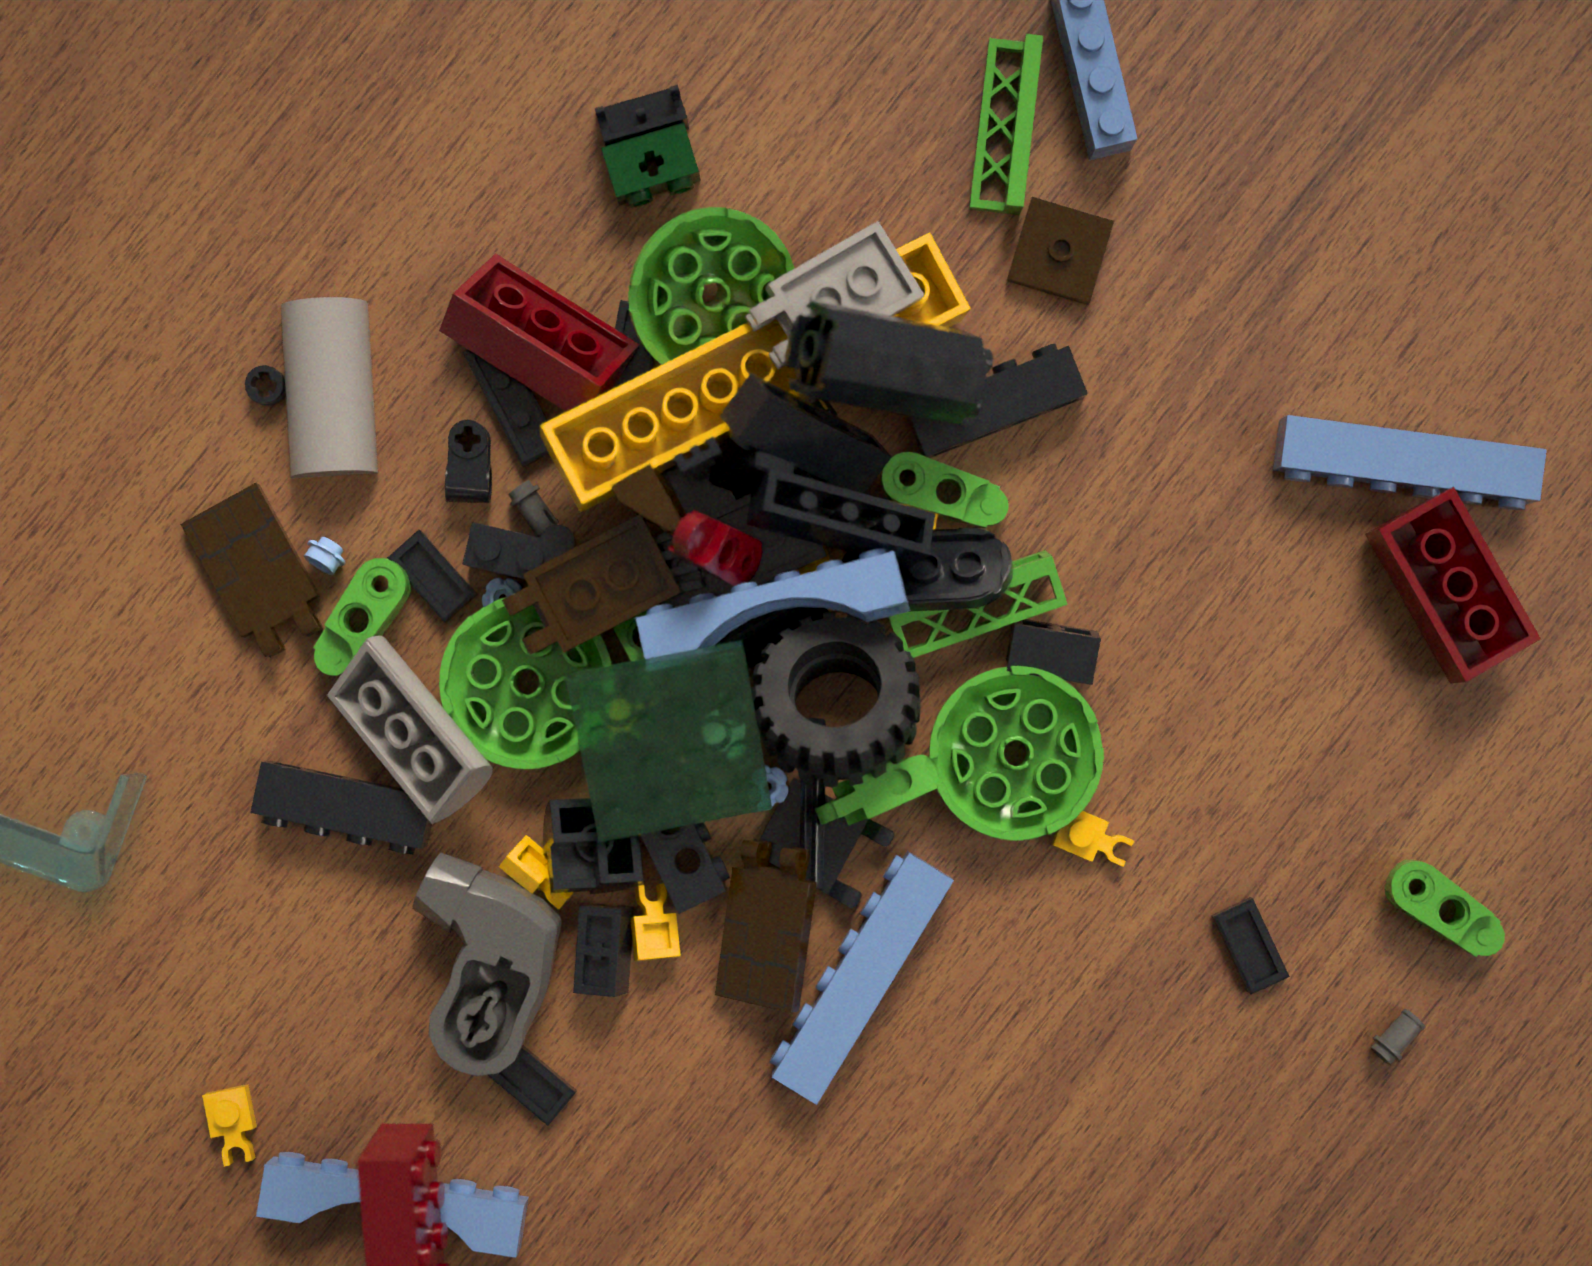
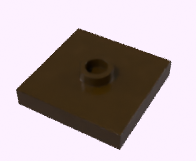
M1032 197L1006 281L1089 305L1114 221Z

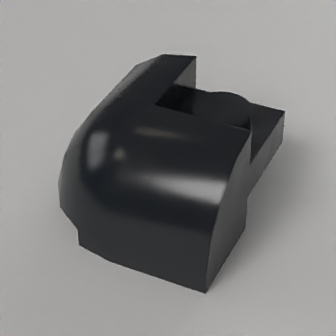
M596 798L549 800L544 815L543 849L544 854L548 856L551 893L590 891V894L609 893L632 888L643 882L638 832L635 823H631L621 810L609 804V800Z

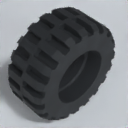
M836 611L823 612V619L812 621L811 616L798 620L799 627L792 631L790 627H785L776 634L778 644L768 643L761 653L762 663L755 665L752 676L754 687L751 688V698L758 733L762 736L763 745L770 756H777L778 765L788 773L793 772L795 768L798 769L799 779L810 784L814 783L815 778H821L824 781V787H838V780H849L850 786L863 784V776L869 773L876 779L887 772V761L897 764L905 755L904 744L911 745L917 734L916 723L920 721L921 706L919 676L916 673L915 661L910 651H904L903 641L895 633L890 632L886 636L885 625L876 620L866 624L862 622V619L848 613L847 618H836ZM844 672L854 674L868 681L876 689L878 700L873 709L859 721L842 727H825L815 724L804 718L796 710L795 701L801 690L815 678L828 673Z

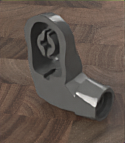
M440 853L425 875L414 899L412 909L446 932L451 933L452 930L456 932L463 945L453 965L450 982L430 1014L428 1035L439 1057L455 1070L474 1076L497 1074L515 1061L524 1044L527 1031L547 993L562 924L561 918L542 898L534 893H530L515 881L485 871L482 866Z

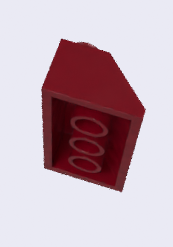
M496 253L452 294L439 329L440 332L456 341L459 345L464 346L565 412L612 390L640 345Z
M1454 487L1410 508L1365 534L1450 684L1467 682L1541 640Z

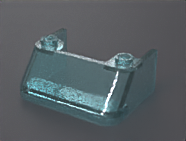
M142 773L120 775L106 815L93 810L76 812L66 821L61 836L0 814V863L80 892L100 889L108 882L147 775Z

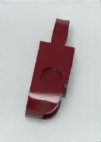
M695 510L679 522L673 536V545L668 548L669 551L691 565L732 586L747 583L753 577L761 561L763 551L762 543L759 539Z

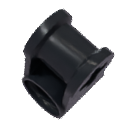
M469 419L461 420L454 424L449 432L448 463L445 473L446 502H491V438L487 429L476 421ZM468 429H472L473 434L481 438L480 444H473L472 451L467 452L466 446L459 443L460 437L467 436Z

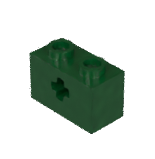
M684 122L601 147L619 206L628 203L629 208L643 206L653 201L652 195L669 191L670 195L682 194L694 188L693 183L701 181ZM656 160L657 166H659V174L650 177L648 171H646L647 162Z

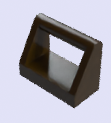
M651 464L611 485L622 504L635 514L643 515L646 521L671 536H674L679 522L688 515L670 481Z

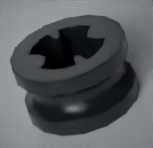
M268 365L257 366L247 374L245 390L248 396L255 402L264 406H273L281 402L286 395L285 377L274 367ZM270 374V380L277 383L274 392L268 390L270 396L263 397V392L256 388V383L258 379L264 381L263 376Z

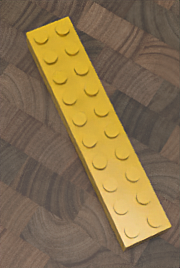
M931 233L897 248V252L921 288L924 297L893 317L944 327H951L961 322L971 308ZM777 319L756 332L752 330L749 323H746L540 425V437L579 512L581 513L615 496L616 494L611 485L648 464H651L661 473L677 465L674 456L682 453L685 460L692 457L693 455L689 448L698 445L701 452L708 449L706 439L714 436L718 444L730 438L729 433L731 429L720 415L750 373L803 400L808 399L809 397H805L789 388L788 378L796 379L794 368L786 367L785 365L777 370L768 356L773 351V347L789 339Z

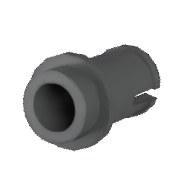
M528 480L508 494L512 500L509 505L511 508L517 507L535 533V537H539L547 527L557 525L559 521L537 491L540 487L538 485L533 486Z
M1403 1009L1399 1017L1381 1036L1375 1035L1373 1037L1375 1043L1370 1048L1388 1065H1391L1395 1060L1400 1062L1402 1060L1400 1054L1426 1026L1409 1010Z

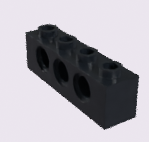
M649 734L604 756V761L678 914L726 892L727 887L724 881L730 879L728 870L720 855L712 858L705 842L712 839L702 817L699 816L694 819L686 804L693 799L682 777L675 780L667 765L673 762L674 759L665 740L661 738L656 741L653 734ZM645 770H654L660 774L663 784L658 793L647 794L641 790L639 777ZM672 809L680 815L681 827L677 832L666 833L659 828L657 819L662 810ZM690 848L699 854L700 866L697 870L685 872L678 867L676 856L680 850Z

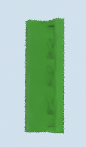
M1026 34L1024 42L989 38L969 205L970 210L1020 215L1022 212L1043 44L1042 35ZM997 51L1021 53L1020 69L1007 79L995 66ZM995 76L1000 85L992 90L993 78ZM1016 79H1018L1017 92L1010 85ZM1005 89L1016 104L1015 111L1001 121L990 108V103L993 97ZM990 118L991 121L995 124V127L992 128L989 132H987L988 121ZM1014 120L1011 134L1005 126ZM1000 131L1010 143L1011 148L1010 153L996 164L985 150L986 141ZM985 160L990 169L982 175ZM1009 162L1006 176L1000 168ZM994 173L1006 186L1004 202L979 199L981 183Z
M1044 550L1012 561L1013 577L1004 593L1015 599L1005 615L995 617L983 611L985 606L967 609L973 612V615L967 627L959 631H954L942 625L949 610L904 612L887 617L888 622L892 627L893 633L903 641L904 651H910L914 658L1068 605L1052 555ZM1048 575L1054 598L1036 603L1024 597L1031 581ZM1021 585L1018 593L1009 590L1012 587ZM1021 602L1029 605L1028 607L1017 610ZM939 613L936 621L927 618L928 616ZM980 616L988 619V621L976 624ZM919 620L932 626L924 643L908 648L901 628L902 625ZM939 630L947 634L935 639Z

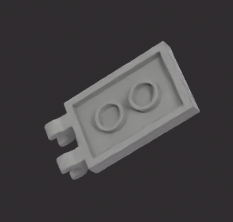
M877 221L770 282L765 289L771 298L749 310L750 314L746 315L745 319L754 332L777 319L789 338L792 324L799 314L807 316L812 311L806 308L811 300L894 316L920 301L924 297V293L881 224ZM789 339L773 347V351L768 354L777 370L786 365L785 352Z

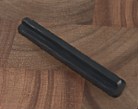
M806 718L815 724L826 727L825 719ZM815 778L812 784L801 780L800 847L810 849V860L805 880L817 882L816 890L821 889L824 885L825 824L821 825L815 808L825 803L824 781L821 778Z

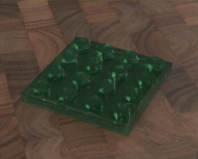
M742 640L566 674V683L599 842L772 809Z

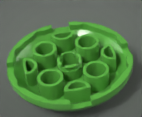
M707 207L691 210L664 224L651 236L639 253L629 283L628 302L630 317L634 330L644 348L657 362L663 365L748 323L745 316L750 314L749 310L771 298L765 289L766 286L795 269L787 248L777 234L765 223L745 212L731 208ZM716 283V296L710 302L704 303L702 298L703 287Z
M501 598L481 608L472 616L470 615L450 639L441 662L439 676L442 706L486 760L515 769H536L551 766L572 757L582 750L595 737L604 724L614 692V673L611 657L601 635L564 653L557 641L545 649L530 655L522 639L545 628L535 607L532 605L515 615L509 616L502 602L505 598ZM528 669L538 675L540 683L537 690L530 695L522 693L517 685L519 675Z
M1010 666L1011 672L1007 671V667H1001L976 675L957 688L947 699L933 725L929 745V759H933L943 782L936 784L938 793L953 814L966 825L980 833L998 839L1019 841L1054 833L1068 825L1084 810L1093 797L1101 778L1104 748H1102L1101 734L1096 716L1087 701L1073 686L1060 677L1041 669L1026 666ZM1011 741L1020 742L1026 750L1024 761L1017 766L1008 764L1004 757L1005 746Z

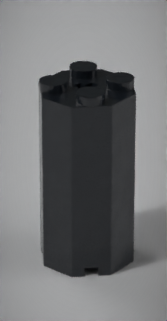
M813 300L806 306V308L812 311L807 316L799 314L793 321L785 352L786 367L794 368L796 379L788 378L790 389L805 397L960 424L966 417L975 418L980 412L982 405L981 395L986 376L993 365V354L990 349L984 348L982 338L964 330Z

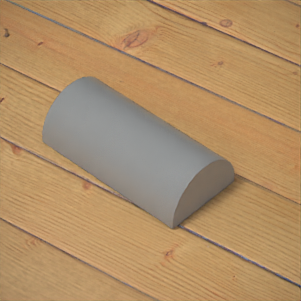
M320 297L293 300L281 304L290 477L308 478L378 473L368 302L355 298Z
M383 636L367 638L327 696L430 823L434 824L450 816L468 803L488 782L493 768L387 639Z

